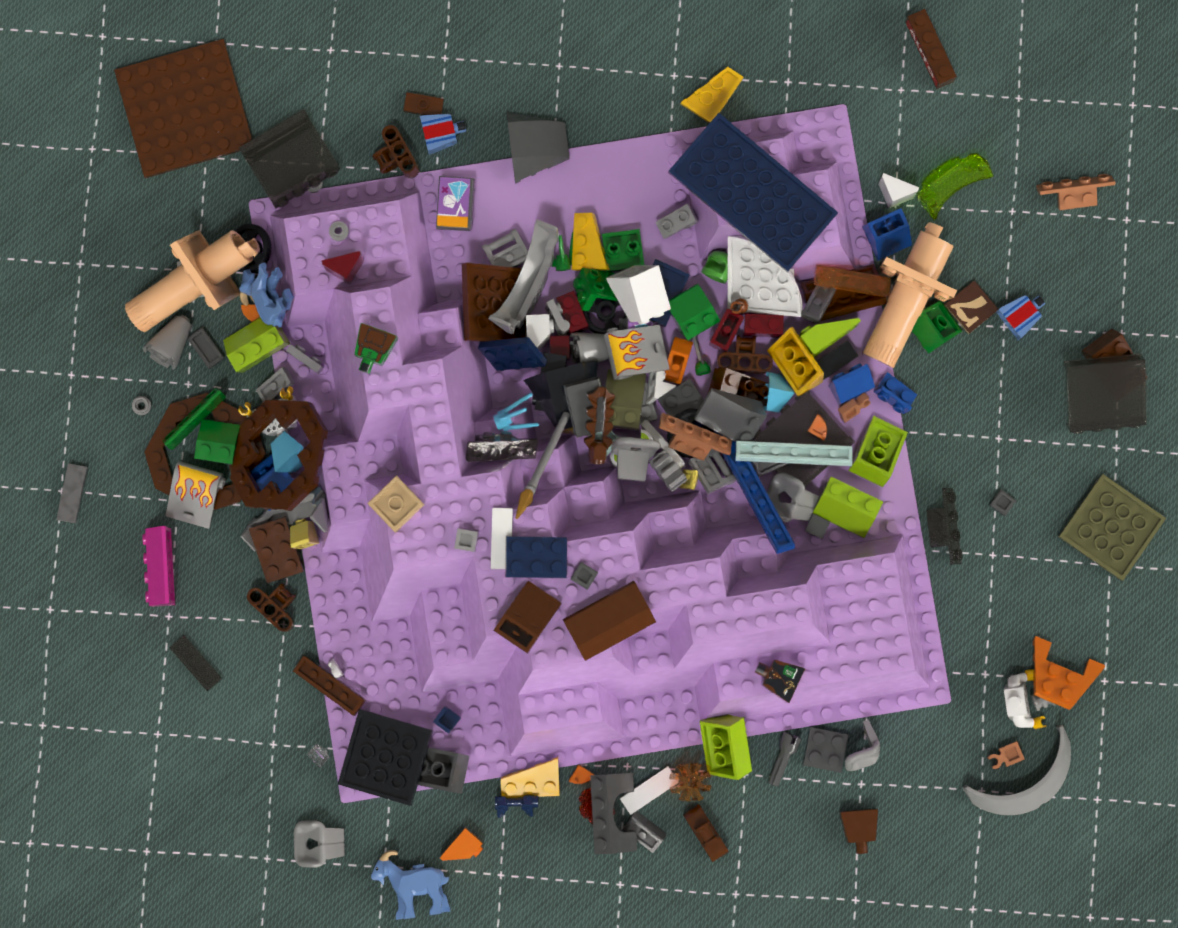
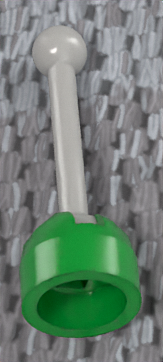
M695 336L692 338L698 358L695 372L696 376H702L710 373L711 369L708 362L703 361Z

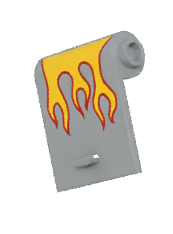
M660 325L618 330V328L606 330L607 333L604 334V339L614 380H622L633 375L670 369Z
M178 461L174 469L165 516L209 529L217 493L225 486L226 478H223L224 474Z

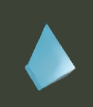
M766 372V376H769V383H765L768 387V395L764 399L768 400L764 410L779 413L795 392L781 374Z
M283 431L270 443L275 472H297L303 466L297 455L304 448L288 433Z

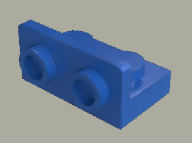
M888 372L883 375L873 391L880 400L888 402L896 412L902 414L912 409L911 404L917 396L915 392Z

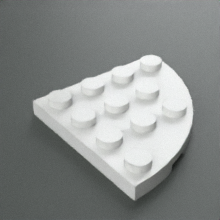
M728 236L727 308L730 309L731 304L741 298L748 303L746 312L802 317L803 304L801 294L790 270L787 273L743 236Z

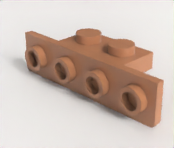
M1100 174L1098 177L1090 178L1084 176L1078 180L1063 179L1056 183L1047 181L1041 183V185H1036V189L1040 195L1057 193L1059 210L1096 206L1097 187L1116 184L1111 175Z
M665 413L660 415L659 428L674 434L669 441V448L704 461L711 449L730 455L731 439Z

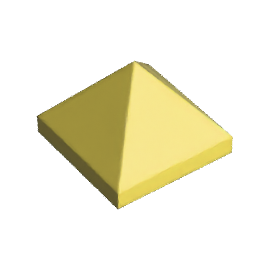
M683 469L687 481L680 488L694 490L698 484V471Z

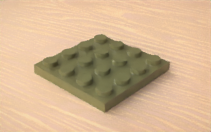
M1101 474L1058 537L1117 579L1123 581L1166 518L1107 476Z

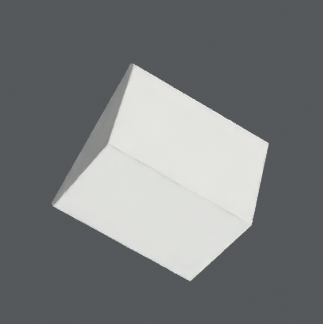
M883 173L878 184L888 208L913 199L919 189L917 186Z

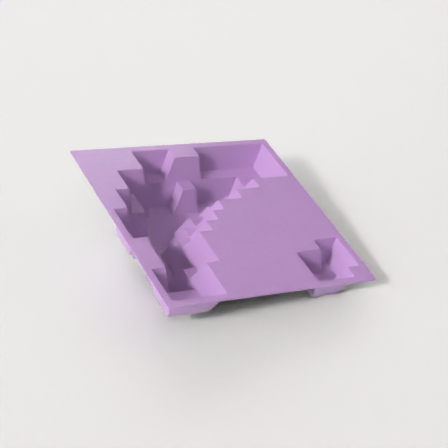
M842 104L731 122L838 212L836 217L792 267L794 268V279L801 294L803 309L806 303L800 283L820 278L825 268L842 273L874 264L872 248L862 228L863 225L867 224L846 105ZM706 127L568 149L569 160L549 169L546 168L539 171L536 175L526 177L516 184L512 158L422 172L418 173L415 178H407L403 175L323 188L315 193L304 191L249 201L252 224L262 227L268 233L272 244L271 255L266 264L267 278L271 276V272L276 267H279L283 276L277 283L275 290L281 298L283 291L289 288L294 297L290 309L286 310L281 328L291 345L302 347L306 350L305 355L309 358L312 356L316 357L322 362L320 365L323 367L322 372L318 375L286 351L290 344L272 355L275 373L282 367L287 368L295 382L291 386L294 390L292 395L295 396L297 401L312 403L328 430L327 439H324L322 447L324 456L322 466L318 468L317 476L319 477L317 487H320L325 495L329 527L327 532H323L314 523L320 543L302 549L320 666L332 674L328 662L335 659L344 674L337 679L366 700L360 709L433 730L429 748L469 755L464 783L500 778L522 769L531 768L538 763H545L555 757H558V767L560 768L703 744L699 721L725 715L743 717L748 737L951 702L906 441H904L893 473L883 487L848 471L850 466L788 463L759 477L767 492L772 478L780 472H785L802 481L805 485V490L819 497L827 480L833 477L883 501L876 519L865 538L830 522L821 540L804 531L809 521L792 519L790 522L783 523L795 543V549L776 554L737 481L710 494H707L699 479L694 490L678 487L671 492L663 480L657 476L649 462L645 482L617 479V467L612 465L610 461L611 453L606 457L604 464L590 463L588 457L589 448L584 443V438L588 437V435L577 438L574 436L573 428L563 430L538 482L532 503L526 507V510L518 519L515 518L520 493L524 491L529 480H531L555 427L544 411L534 410L535 405H532V396L508 411L510 414L527 408L526 412L512 417V423L509 425L538 423L539 426L513 429L506 432L503 429H497L493 415L498 414V411L505 409L522 397L532 393L523 380L540 374L541 367L496 371L478 349L480 342L464 341L461 264L491 265L482 245L486 243L488 245L504 237L515 228L526 249L529 250L536 220L558 228L559 235H562L564 254H567L569 258L570 242L574 228V213H594L602 247V234L640 229L644 265H653L654 260L657 259L690 274L683 291L698 283L721 321L728 307V280L726 284L719 283L705 276L701 270L705 266L708 256L713 251L720 250L728 254V236L743 235L668 173L670 168ZM439 176L475 179L471 231L436 229ZM690 204L698 219V223L664 239L655 222L682 206ZM340 221L347 225L349 233L346 239L335 241L330 237L329 228L334 222ZM337 228L335 230L336 234H340L342 232L341 228ZM258 234V235L256 236V240H258L259 242H261L262 247H263L262 239H261V237H260L259 234ZM512 240L491 251L493 256L515 245L516 241ZM559 240L554 247L555 259L557 255H560ZM357 251L361 252L364 259L351 284L327 272L322 265V260ZM524 263L514 268H522ZM572 265L571 270L556 271V267L551 266L544 289L531 315L547 314L545 310L546 302L554 299L555 303H557V297L574 291L577 297L573 282L580 271H573ZM596 298L594 303L598 305L602 301L611 300ZM621 305L616 307L613 319L616 325L619 324V318L624 317V310ZM882 305L820 321L819 324L855 318L861 320L855 329L814 357L816 361L847 340L858 354V357L823 380V383L801 396H797L795 393L779 413L767 411V416L752 441L780 442L784 440L785 443L852 446L853 460L873 416L904 430L901 413L896 412L892 405L880 400L877 397L878 395L873 392L885 373L888 372L894 377L893 368L863 354L883 312ZM603 307L600 312L602 315L608 316L612 311L609 307ZM745 312V313H742V314H740V315L745 316V314H761V313ZM596 313L588 314L590 321L596 327L601 329L605 327V322L600 321ZM672 316L666 327L660 325L667 360L674 338L678 337L686 340L680 333ZM784 316L783 334L790 327H793L799 335L807 326L814 327L818 323H813L802 317ZM743 320L736 335H740V337L752 338L753 336H743ZM720 322L696 336L701 358L703 361L708 362L711 372L706 375L696 376L695 365L698 362L693 343L681 382L682 384L691 379L703 399L708 394L714 369L718 368L716 364L718 356L723 353L709 346ZM361 323L397 335L398 341L384 365L373 364L370 374L358 370L362 359L354 355ZM555 329L554 334H550V336H558ZM588 329V330H585V331L580 332V333H593V332ZM736 336L727 352L735 353ZM756 337L755 354L770 356L767 350L779 338ZM550 340L540 350L542 354L544 352L550 353ZM570 352V361H566V367H567V366H570V365L577 364V363H573L572 357H571V352ZM726 357L720 360L722 366L726 367L731 364L730 360ZM609 359L598 363L597 377L600 378L601 386L604 387L606 386L608 369H611ZM741 359L739 364L741 367L747 368L750 362L747 359ZM761 360L758 363L762 369L769 367V363L766 360ZM773 360V365L769 372L781 374L784 377ZM861 363L862 366L867 364L875 385L872 390L866 392L871 404L860 409L858 415L844 423L838 412L840 406L828 385L832 382L831 379L841 372L847 374L849 373L848 370ZM645 373V374H646L645 383L647 382V384H648L649 373ZM742 373L769 383V376H766V374ZM666 380L663 381L669 384L676 385V387L680 385ZM657 399L653 404L658 420L649 423L668 443L667 431L659 428L660 415L662 413L666 414ZM817 414L825 420L827 425V435L824 441L808 432ZM297 421V427L289 430L288 433L305 448L310 441ZM640 425L639 431L613 428L612 432L619 437L640 438V431L644 429ZM659 448V450H657L653 457L659 454L662 450ZM720 453V455L722 456V458H723V460L725 461L726 465L728 466L729 470L731 471V469H730V467H729V465H728L726 459L724 458L723 454ZM680 456L685 463L681 471L683 472V469L693 470L689 464V460L692 458ZM710 458L721 477L725 478L714 458ZM302 466L297 472H290L291 477L295 480L305 468ZM397 475L425 505L395 533L367 503ZM785 491L780 494L779 498L782 503H791L792 498ZM492 508H513L512 537H567V578H505V569H491ZM310 517L303 518L306 521H313ZM458 528L478 532L475 552L454 549ZM581 562L598 572L588 590L570 580ZM527 581H530L562 604L527 654L493 630ZM635 581L656 623L585 661L563 619ZM773 660H778L805 668L790 703H786L762 686L765 677L755 673L759 662L770 667ZM325 695L337 780L339 781L358 713L356 716L351 715ZM444 706H447L461 717L449 734L433 722ZM338 785L340 799L343 803L379 797ZM418 785L416 791L427 790V789H433V788H429V787H424V786H419V785Z

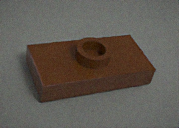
M407 92L403 112L418 115L442 114L444 99Z

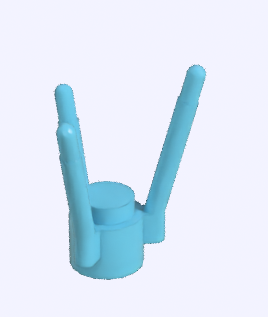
M529 393L505 409L498 411V414L493 415L498 430L503 429L506 432L513 429L539 426L538 423L509 425L512 423V417L526 412L527 408L510 414L508 411L532 397L533 393Z

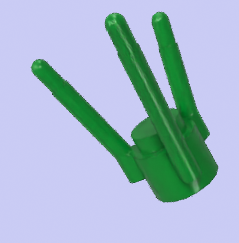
M573 232L569 258L567 254H564L562 235H559L560 255H557L556 259L554 256L552 267H556V271L571 270Z

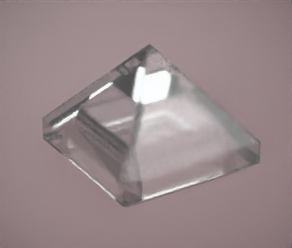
M317 744L307 754L319 768L329 759L327 750Z

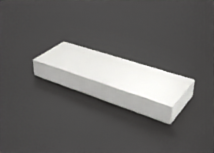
M644 420L641 423L642 428L652 436L653 440L660 443V449L669 453L681 470L685 466L682 458L672 448L668 447L669 444L649 421Z
M492 508L491 569H505L506 537H512L513 508Z
M667 766L636 787L634 792L627 793L621 797L620 800L631 815L679 782Z

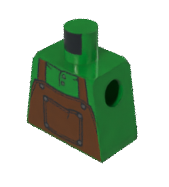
M361 323L354 354L357 358L362 359L358 370L370 374L373 364L383 366L398 341L397 335Z

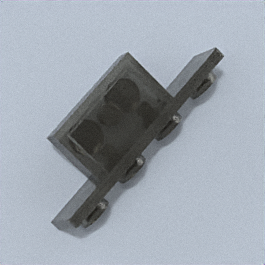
M502 431L500 434L484 432L483 435H475V441L467 442L466 461L535 459L538 439H518L511 432Z
M942 488L944 507L926 510L930 547L948 546L950 565H960L963 554L959 545L961 536L957 528L956 494L953 488Z

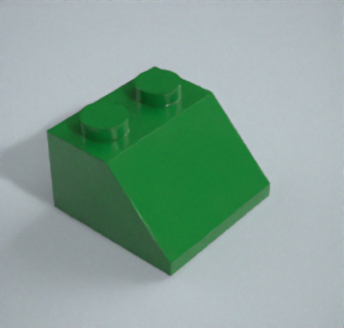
M698 283L668 300L671 308L669 312L680 333L687 341L720 322L715 309Z
M938 301L922 311L912 332L929 354L960 334L962 330L942 301Z
M202 419L196 441L194 459L233 464L240 425Z

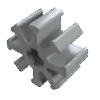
M662 450L648 461L657 473V476L663 480L671 492L687 481L685 474L679 469L678 464L673 461L665 450Z

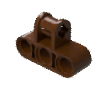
M386 126L382 130V137L387 146L375 152L372 156L373 160L377 161L382 174L399 167L405 177L415 178L419 173V166L402 135L395 126ZM390 134H396L393 139H388ZM405 149L401 155H397L398 150ZM413 164L411 170H405L406 166Z
M736 335L735 353H721L716 364L718 368H728L739 373L766 374V372L771 370L773 360L768 355L755 354L756 336L745 338ZM726 357L730 360L731 364L726 367L722 366L720 360ZM747 359L750 365L747 368H743L740 366L739 361ZM761 360H766L769 363V367L762 369L758 363Z
M283 583L270 596L259 588L250 589L247 593V600L278 630L282 632L292 630L294 620L285 609L297 597L295 594L292 595L284 587ZM254 592L261 593L260 601L254 602L252 600ZM268 605H274L275 613L273 615H267L266 608ZM288 618L289 626L284 629L281 628V619Z
M699 804L683 814L712 862L729 852Z

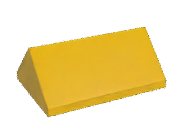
M790 327L767 351L797 396H801L823 383L824 372L795 329Z

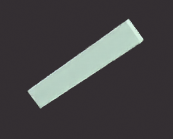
M736 441V461L852 466V446Z

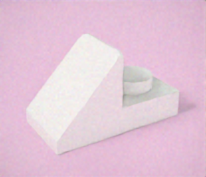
M665 371L649 373L646 404L650 405L676 387V385L663 382L666 376Z

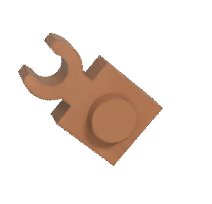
M862 393L856 400L852 399L840 406L838 412L844 423L858 415L860 409L871 404L866 393Z
M1017 741L999 748V755L991 754L987 757L988 760L992 758L997 760V764L991 766L992 769L999 768L1003 762L1008 767L1024 760Z

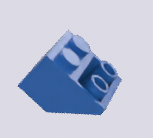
M901 208L862 226L877 261L912 245L909 224Z
M861 363L848 370L849 373L841 372L831 379L832 382L828 386L839 406L875 387L867 364L864 366Z
M272 455L250 471L260 490L270 481L277 483L282 492L294 480L288 472H275Z

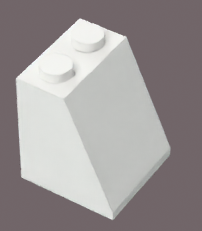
M634 265L606 278L630 322L645 324L650 321V318L663 316L665 311L671 309L659 265Z

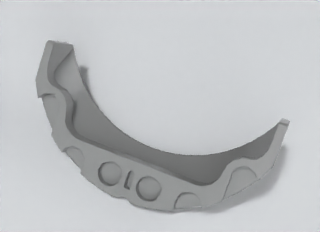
M540 220L535 222L530 247L513 289L503 305L488 318L510 334H514L515 328L520 329L523 326L526 315H531L548 279L549 268L554 261V247L559 240L558 228Z
M316 487L292 511L283 509H272L269 511L265 509L259 518L254 517L242 533L241 538L253 551H256L249 528L285 516L289 525L303 518L310 517L323 532H327L329 520L323 490L320 487Z
M1063 725L1056 726L1060 733L1057 757L1051 769L1037 784L1025 791L1002 796L985 794L965 785L962 789L971 803L990 813L1019 815L1039 808L1041 804L1047 803L1053 798L1066 779L1071 761L1070 740Z

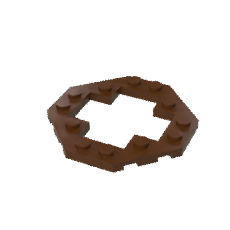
M208 393L170 404L144 451L155 489L167 495L170 494L173 476L164 450L165 445L162 441L177 426V423L181 422ZM223 401L212 411L215 421L241 425L247 419V415H241L237 408ZM260 434L253 441L261 455L248 467L250 471L258 466L266 456ZM233 464L229 465L230 472L232 471ZM234 484L225 486L218 491L214 511L242 501Z
M265 400L240 425L230 479L246 507L292 511L318 486L319 477L317 473L319 466H322L324 456L322 447L324 439H327L328 430L312 403L307 401ZM275 418H277L280 426L285 429L297 419L310 441L297 455L305 470L282 492L277 483L270 481L260 490L248 468L261 455L253 440Z

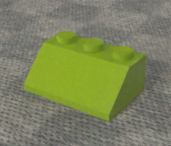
M261 317L223 340L227 357L235 371L239 373H244L290 344L281 327L267 325L262 321Z
M830 477L812 514L865 538L876 519L883 501Z
M725 715L699 721L707 773L709 775L739 780L752 771L743 717Z

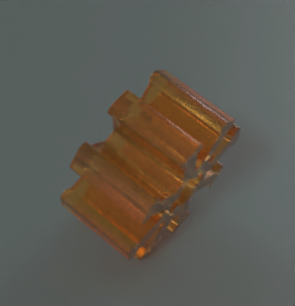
M690 763V769L688 768L689 764L678 765L677 768H679L682 776L679 773L670 774V780H677L680 783L675 787H670L671 793H680L682 791L679 800L690 802L691 796L692 801L704 799L699 789L703 792L710 791L711 785L701 783V780L711 777L709 771H701L698 774L700 767H702L698 763Z

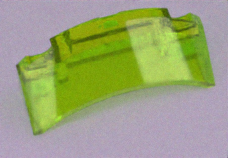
M970 153L969 156L962 159L957 156L940 164L926 176L921 183V191L917 193V199L935 221L943 204L954 193L971 183L992 178L994 175L988 161L978 153Z

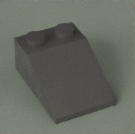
M711 388L695 414L694 419L733 441H752L767 415L761 401Z
M428 748L418 785L462 794L469 755Z

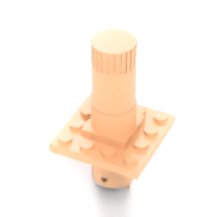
M931 222L924 227L926 228L924 232L920 231L904 265L886 257L880 266L883 269V274L890 277L896 275L897 277L887 299V304L863 354L892 368L895 367L928 299L935 294L934 298L944 302L954 298L957 290L937 281L954 246L938 238L943 227Z
M200 230L173 242L170 244L171 251L181 261V265L125 304V310L129 319L140 331L146 332L201 295L205 296L206 304L213 308V310L235 299L240 295V291L231 275L253 260V256L255 257L258 254L260 248L256 239L253 238L245 242L237 232L231 230L209 245Z

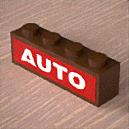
M923 9L909 15L905 23L936 89L953 83L957 76L926 10Z

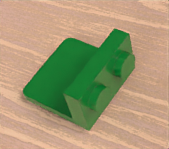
M582 267L579 275L574 279L573 287L583 311H589L596 298L618 301L606 279L615 273Z

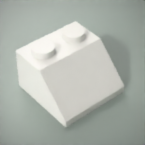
M549 314L526 315L527 337L531 339L539 351L550 340V334H554L553 319L549 318Z

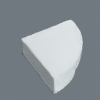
M335 659L328 662V666L331 668L335 678H340L344 675Z

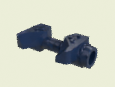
M525 795L519 799H506L504 796H495L497 817L501 818L504 816L508 807L521 806V809L532 817L533 809L538 808V796Z

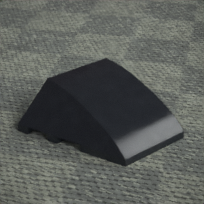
M598 361L570 365L543 372L523 380L555 428L563 412L569 413L563 385L597 377ZM570 417L564 430L572 428Z

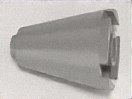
M184 315L175 316L144 345L143 351L146 353L148 350L151 353L149 357L166 368L171 365L174 370L179 363L192 327L190 320Z
M579 332L570 334V337H573V341L570 342L573 363L593 361L600 363L609 359L604 334Z

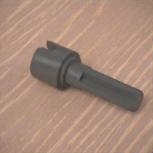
M784 731L778 745L781 750L768 780L769 784L779 786L791 754L797 752L802 738L796 735L792 736Z

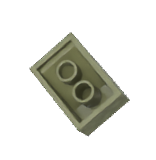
M608 369L605 388L610 393L615 394V399L610 406L614 409V414L609 419L613 423V428L639 431L646 374L614 380L612 370Z

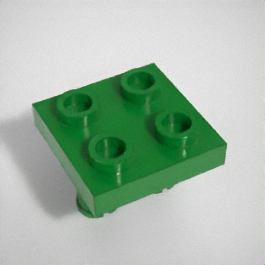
M640 229L602 234L604 255L610 269L606 270V272L623 271L634 265H644Z

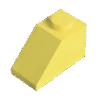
M301 519L295 522L296 525L290 527L291 548L305 549L320 543L313 521Z

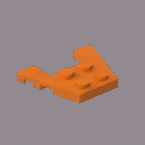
M1035 636L1033 639L1034 695L1070 710L1102 672L1105 665L1089 659L1083 675L1046 660L1052 642Z

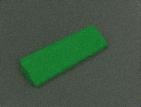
M215 387L163 439L164 445L170 450L176 448L202 422V419H205L226 398V395Z

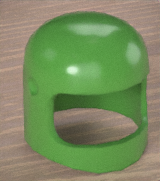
M720 250L713 251L708 256V260L701 272L714 281L726 284L728 280V254Z

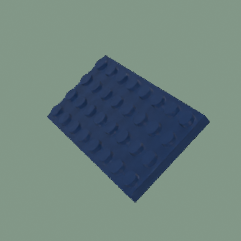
M720 113L715 116L668 171L670 175L787 273L838 214L834 208Z

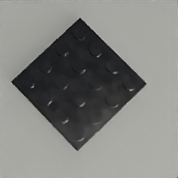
M359 709L338 785L412 806L433 730Z

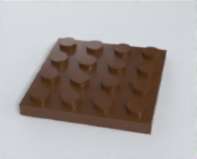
M475 263L461 264L464 341L484 342L527 337L526 318L520 329L515 328L514 334L507 333L488 319L490 315L494 314L503 305L513 289L522 268Z

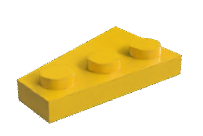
M727 67L680 104L710 123L722 111L744 77Z
M574 213L572 270L581 271L582 267L610 270L608 263H606L605 251L601 244L595 214Z
M558 757L552 758V760L545 763H538L531 768L502 776L501 796L506 798H517L525 795L538 797L560 796Z

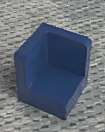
M444 706L433 722L449 734L461 717L447 706Z

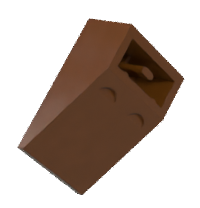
M1112 328L1082 350L1089 365L1117 401L1147 379L1124 336Z
M728 368L714 369L709 391L711 388L761 401L763 407L767 406L768 399H764L768 395V387L765 385L767 382Z
M527 581L493 631L528 654L562 603L530 581Z

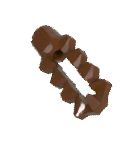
M597 386L592 393H587L592 406L586 409V414L591 420L585 423V428L591 435L584 438V443L589 448V462L592 464H604L607 450L613 441L607 435L613 429V423L609 419L614 414V409L610 406L615 399V394L610 393L604 386ZM599 397H604L602 440L595 439L597 400Z

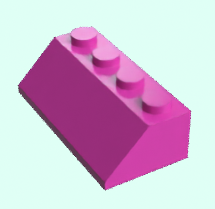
M167 526L147 528L142 535L143 545H146V553L143 554L144 564H147V572L144 573L145 583H148V591L145 592L146 603H149V606L152 607L175 605L171 528Z

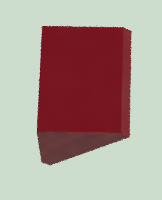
M357 251L322 260V265L327 272L351 284L364 259L361 252Z

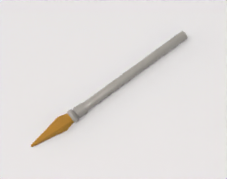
M563 412L531 480H529L524 491L520 493L516 519L521 516L526 507L533 501V495L536 492L538 482L570 417L568 412Z

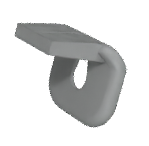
M616 438L611 444V449L617 455V479L645 482L648 461L659 450L660 443L651 439ZM631 448H639L635 451H631Z
M785 472L776 474L772 478L767 490V494L783 522H790L792 519L809 521L819 498L818 495L805 490V485L802 481ZM785 491L792 498L791 503H782L779 498L780 494Z
M869 720L863 721V730L870 748L849 755L845 759V769L847 771H856L874 765L878 760L880 742Z
M302 820L296 824L294 828V858L299 866L316 868L322 866L326 859L345 856L344 829L325 828L322 822L315 820ZM311 838L318 841V846L309 849L307 847V840Z

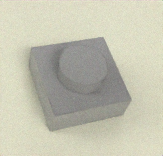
M458 528L454 549L475 552L478 532Z

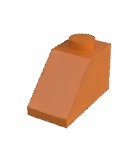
M678 337L674 338L668 358L670 369L665 371L666 376L664 380L681 384L693 342Z
M465 828L442 854L440 859L444 861L470 859L472 856L477 857L483 850L481 847L483 842Z

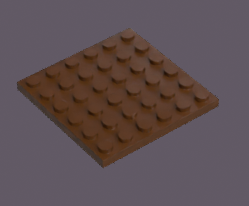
M224 39L114 70L145 179L254 148Z

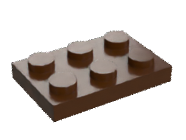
M286 516L249 528L267 583L305 571L298 550L291 548L290 526Z

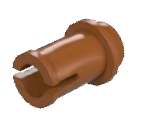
M740 298L731 304L730 309H733L732 312L734 314H742L747 311L748 303Z

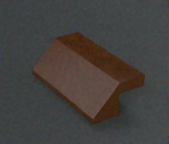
M874 264L839 273L843 275L842 280L821 321L887 304L886 297L880 286L879 274ZM820 278L800 283L806 304Z
M632 581L564 618L563 622L586 661L656 623V620L635 581Z

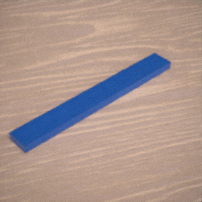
M732 440L730 455L722 454L776 554L795 549L794 541L751 462L736 461V441Z

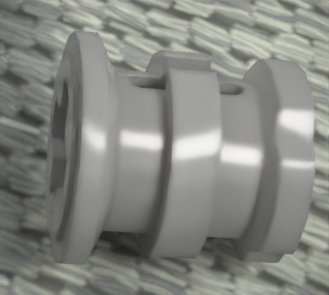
M1034 694L1031 695L1032 702L1037 711L1041 707L1047 708L1049 704L1055 706L1052 702Z

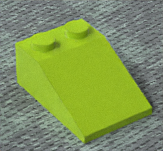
M855 318L818 324L814 327L809 325L799 335L812 356L816 357L855 329L861 320Z
M873 416L853 457L852 466L849 467L848 471L883 487L893 473L908 432Z

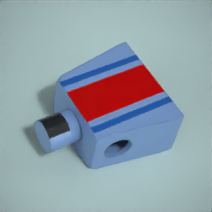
M451 114L420 116L429 155L457 144L455 134L466 132L464 121L453 123Z
M1024 295L1001 307L996 313L1016 339L1020 340L1042 317L1038 310L1045 305V302L1039 295L1031 301Z

